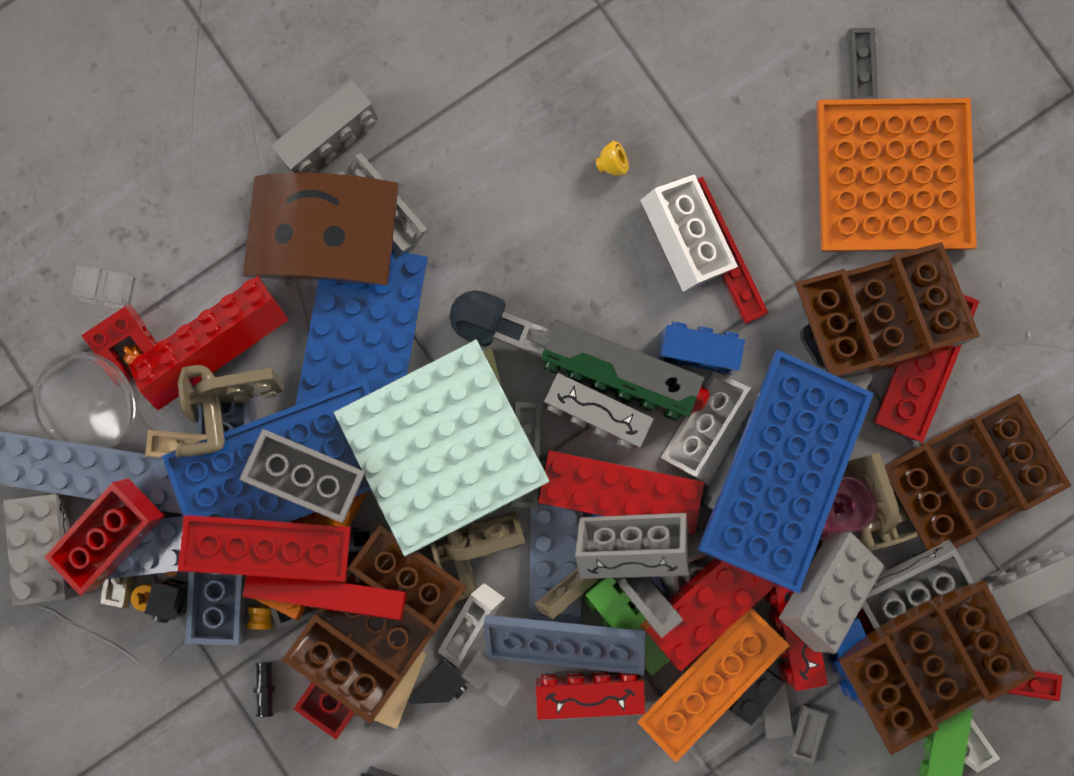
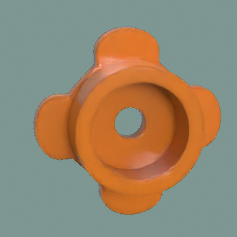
M138 345L125 346L123 358L129 365L143 352Z

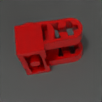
M132 305L124 306L81 335L120 386L131 381L133 375L113 347L128 336L132 337L143 354L154 348L157 344L146 328V324Z

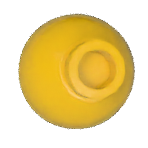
M616 141L608 143L601 151L600 157L596 158V165L601 173L607 172L610 175L622 176L628 172L629 163L627 155L621 144Z

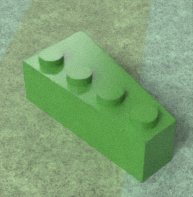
M602 578L584 592L586 595L584 601L592 611L597 609L603 616L600 620L605 627L644 631L640 625L646 618L614 578ZM646 634L645 671L647 670L652 676L669 660Z
M965 709L937 724L939 730L924 738L923 747L925 752L920 762L919 776H962L973 710Z

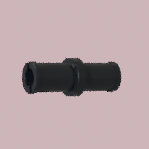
M272 662L255 663L256 687H254V693H256L257 703L256 717L273 716L272 692H275V686L272 685Z

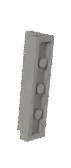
M361 153L354 157L349 168L338 173L384 180ZM359 165L364 170L365 176L358 169ZM398 196L396 206L398 214L396 213L392 249L400 256L419 243L427 228ZM409 223L417 231L416 234H414V232L410 229Z
M647 577L614 578L661 638L683 621Z

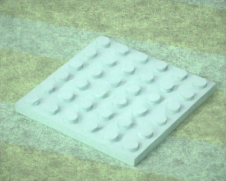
M477 340L334 412L362 471L365 472L364 475L404 556L435 542L550 482Z

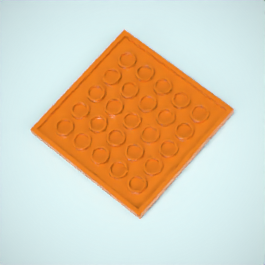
M971 98L837 99L817 101L821 252L911 251L940 242L943 243L945 250H974L977 248Z

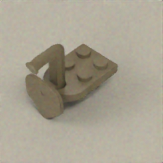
M203 365L182 367L178 381L181 408L183 414L191 422L195 423L199 420L198 406L203 405L207 442L184 445L182 442H179L176 448V457L198 456L222 450L225 445L220 403L231 401L245 403L250 401V398L261 397L268 399L276 397L277 393H283V383L274 370L267 368L215 377ZM201 376L202 382L197 384L196 389H194L191 378Z
M880 452L849 460L843 477L856 515L862 524L860 529L861 543L869 551H873L917 537V532L899 535L897 533V524L909 518L903 507L897 505ZM871 533L880 535L882 539L874 541Z
M516 511L464 526L446 535L443 545L438 546L436 541L430 545L436 565L444 570L443 562L453 560L460 582L467 587L456 602L458 603L468 600L470 594L478 588L469 559L488 557L494 552L503 549H514L520 544L525 543Z

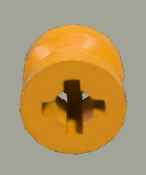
M151 583L141 585L133 590L131 603L135 609L145 611L152 586Z
M248 606L247 612L250 614V620L247 622V629H273V622L271 621L272 612L269 606Z

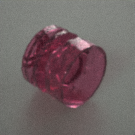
M842 477L821 537L826 538L828 533L836 532L854 533L863 530L871 523L875 515V502L866 484L857 478Z

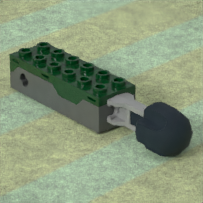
M477 290L464 292L455 299L451 306L449 314L451 326L456 334L470 342L477 340L479 345L483 347L491 345L493 339H497L540 356L541 364H544V370L554 374H558L559 371L569 374V379L582 384L583 380L592 383L591 388L602 393H606L608 390L617 393L616 398L628 403L633 399L640 402L639 407L651 412L657 409L665 412L663 416L678 422V420L689 417L692 413L703 410L707 404L710 392L708 389L701 387L704 377L557 319L553 329H547L504 312L506 308L504 299ZM666 381L672 382L671 387L675 389L674 393L668 391L669 387L665 385Z

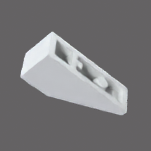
M483 583L470 594L440 646L438 653L459 667L484 632L485 616H495L505 598Z

